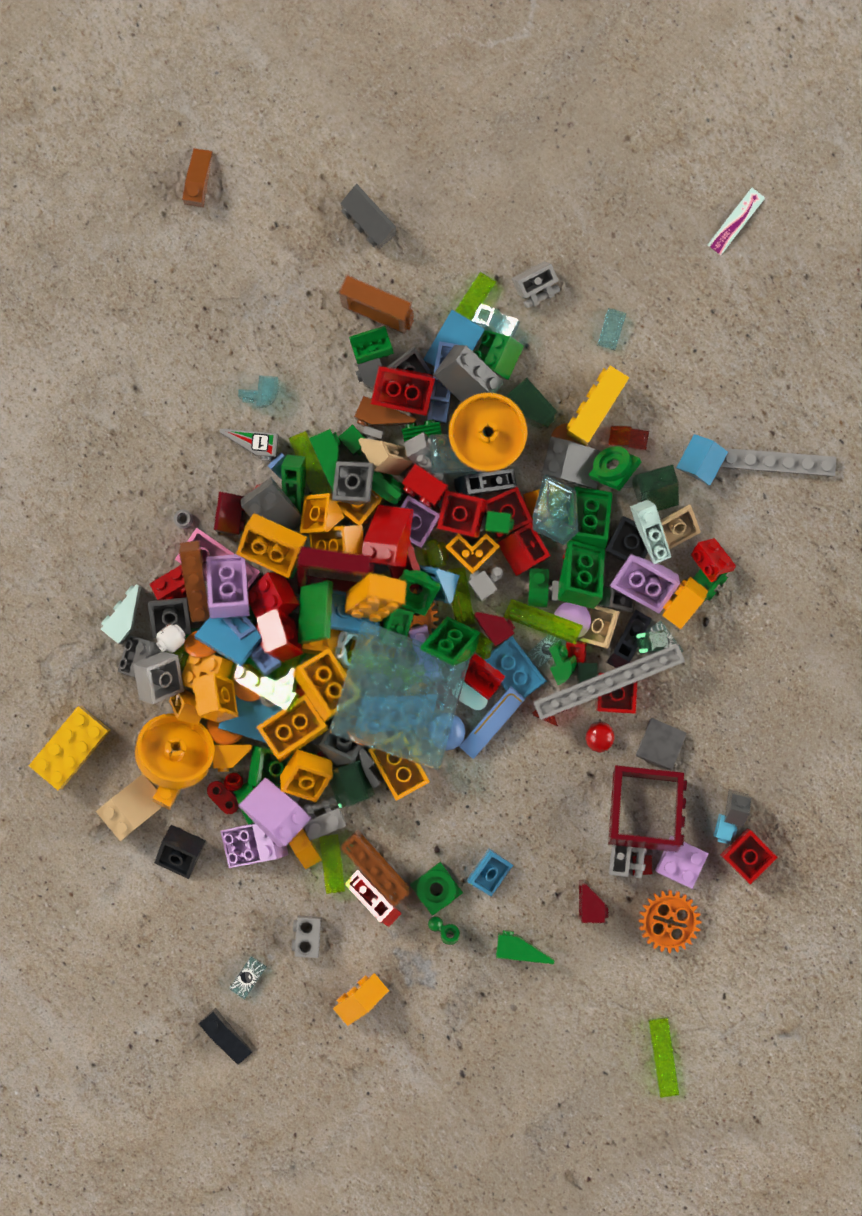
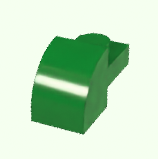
M529 569L527 607L547 608L549 569Z
M561 640L554 642L549 647L555 661L550 670L557 685L566 682L577 666L576 656H567V648L565 645H562Z

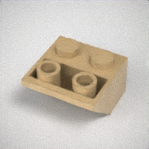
M364 438L358 440L362 447L361 450L366 455L369 463L374 464V471L399 476L413 463L407 457L404 446Z

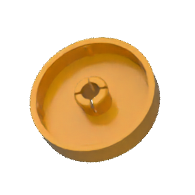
M481 393L466 399L455 410L449 425V441L454 454L464 465L480 472H496L510 466L520 456L527 439V425L519 407L505 396L495 393ZM485 428H490L493 431V435L489 439L482 433Z
M174 713L159 715L147 722L141 729L135 746V759L140 771L151 782L169 789L188 788L200 782L208 773L214 758V742L208 730L200 722L199 725L177 720Z

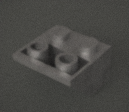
M128 635L118 672L135 677L134 663L163 651L158 648L156 642Z

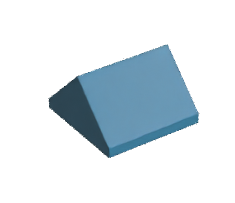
M694 434L676 468L710 486L728 451L715 441Z
M420 565V571L429 574L434 581L441 583L434 600L450 604L453 601L459 575Z
M488 848L467 878V882L492 896L513 865Z

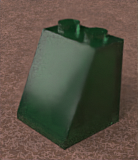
M528 378L524 379L505 396L519 407L526 423L542 429L545 426L549 428L557 419L555 408Z
M673 464L633 477L632 485L638 503L648 499L656 505L657 512L679 505V483Z
M361 759L332 769L333 777L329 782L339 808L352 806L375 795L372 785L364 772Z

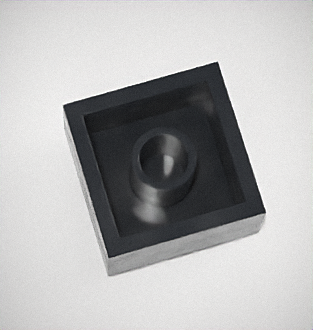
M625 516L621 517L605 548L606 553L624 562L627 561L631 554L643 559L646 558L648 551L635 521Z

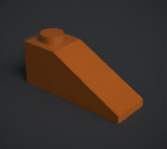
M193 148L182 198L185 205L204 208L213 151Z
M363 396L354 416L357 424L363 427L368 425L376 427L416 423V418L400 411L370 404L371 399Z

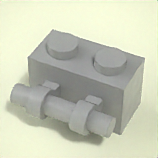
M545 261L511 278L518 295L523 298L529 297L528 300L523 302L526 308L535 307L542 300L550 299L555 296L554 294L560 292L558 285L551 287L552 284L559 280L552 264ZM542 289H544L543 292H541V293H539L538 295H536L537 292H539V291H541Z
M423 432L404 442L407 457L414 464L437 479H443L444 475L440 469L447 466L445 460L447 455L445 450L439 447L432 437L429 438Z
M496 567L492 570L489 577L485 571L480 573L479 570L469 576L470 581L467 584L480 602L497 591L493 583L502 577L503 571L501 568Z
M334 795L328 798L325 796L321 798V801L313 804L308 803L302 808L311 818L304 826L310 841L347 825L340 807L331 809L330 805L337 802ZM321 808L325 809V813L315 816L314 811Z
M612 845L609 875L628 877L629 869H634V877L642 878V873L645 871L644 856L647 853V849ZM631 852H637L636 863H630Z

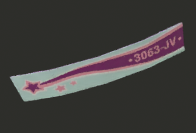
M751 188L709 242L708 246L722 255L765 197Z

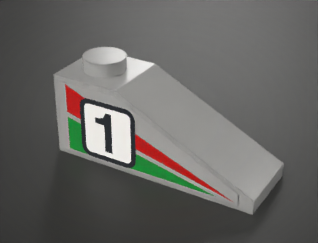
M220 428V433L257 457H261L262 461H272V458L277 457L278 434Z

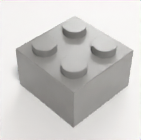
M164 651L133 664L139 700L155 704L184 692L178 655Z

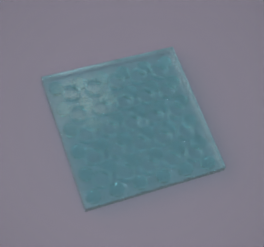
M365 621L362 622L330 733L436 770L440 769L470 659L455 666L450 665L420 650V646L423 644L421 641Z

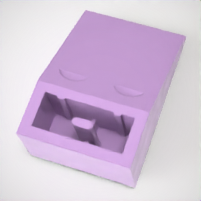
M256 823L221 830L229 868L274 860L289 855L287 845L278 847Z

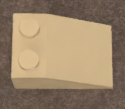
M142 774L100 807L96 813L119 841H122L163 806L153 802V796L157 789Z

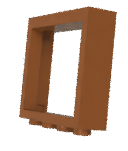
M346 275L339 291L343 308L405 334L406 330L410 331L414 322V310L412 309L411 302Z
M358 829L343 842L341 849L393 906L409 894V885Z

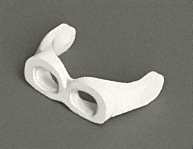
M343 631L338 638L335 658L338 659L345 669L352 670L353 666L347 660L345 644L350 639L359 640L360 636Z

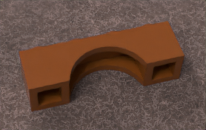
M200 540L180 543L179 555L191 621L208 620L210 612Z

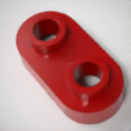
M213 781L208 785L207 794L209 798L225 814H233L239 809L236 796L225 788L223 782ZM214 787H218L220 789L219 794L213 793ZM227 801H231L233 803L232 808H227Z

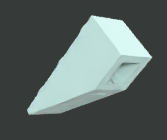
M647 499L630 506L635 524L653 564L671 558L656 505Z
M138 584L130 586L125 593L127 597L123 602L120 600L114 606L115 612L111 617L108 615L101 623L103 625L101 630L118 644H122L134 628L141 586Z

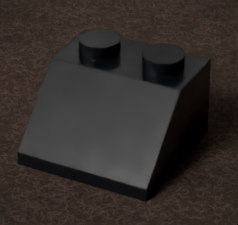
M170 825L161 842L154 863L189 879L206 840L179 827Z

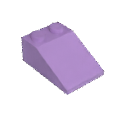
M236 554L206 557L210 618L249 616L245 558Z
M631 554L610 584V587L660 613L663 606L679 586L680 580L677 573L663 565L653 564L649 560Z
M264 778L238 805L278 847L286 846L311 819L297 803L281 792L267 778Z

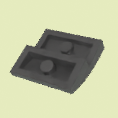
M651 718L644 737L641 739L636 756L671 771L684 742L686 732Z
M363 747L360 750L361 763L369 782L376 788L381 784V780L371 769V766L375 764L372 756Z

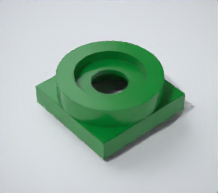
M610 446L596 456L589 477L594 481L620 491L642 461L639 457L629 454L623 447ZM612 460L619 461V465L616 468H607V464Z
M373 470L371 489L392 504L398 505L401 499L409 495L404 491L405 487L403 484L394 479L391 474Z
M405 569L398 579L406 581L405 604L401 607L425 616L440 589L441 583L434 581L429 574L423 571H408ZM412 584H418L422 587V592L418 594L412 593L409 587Z
M441 861L409 884L432 916L463 894V891ZM433 883H440L442 885L443 892L441 895L434 896L430 893V886Z

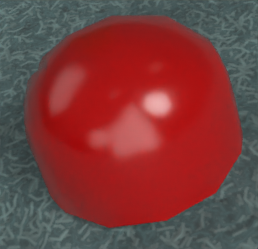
M601 721L591 724L585 737L587 746L592 751L599 753L608 751L615 739L613 728L608 723Z

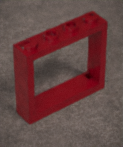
M300 546L297 563L298 594L301 593V587L327 580L333 582V590L348 591L358 582L309 576V568L362 575L363 579L368 574H373L374 564L370 563L371 556Z
M615 765L612 778L608 845L678 852L680 846L684 845V835L681 834V829L685 826V816H682V809L686 808V798H683V791L687 789V780L684 779V773ZM622 776L677 782L674 840L619 834Z

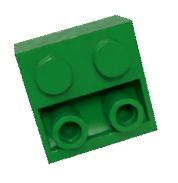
M485 330L474 353L499 378L509 380L524 345L510 336Z

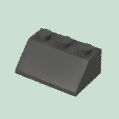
M356 184L340 203L341 213L347 219L351 218L355 222L354 227L359 233L364 232L368 237L366 240L373 248L376 246L380 250L396 235V226L361 187Z
M454 345L433 374L461 402L481 393L496 394L504 383L466 345Z

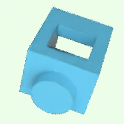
M719 814L713 836L718 838V842L729 844L732 837L735 838L737 826L724 822L725 815Z

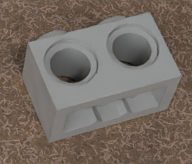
M298 915L297 920L293 922V932H296V940L292 939V951H295L296 957L318 958L321 917ZM302 923H311L312 930L308 932L304 931L302 929ZM307 941L310 943L311 949L304 951L301 949L300 944Z

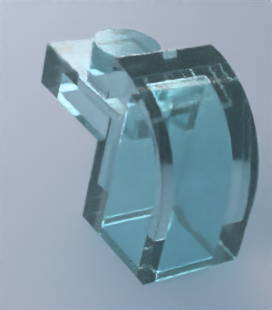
M480 303L472 320L487 331L507 335L514 338L521 323L515 318L501 314L496 308Z
M259 375L258 391L239 389L238 398L242 399L243 403H254V400L257 401V408L268 407L278 396L279 378Z

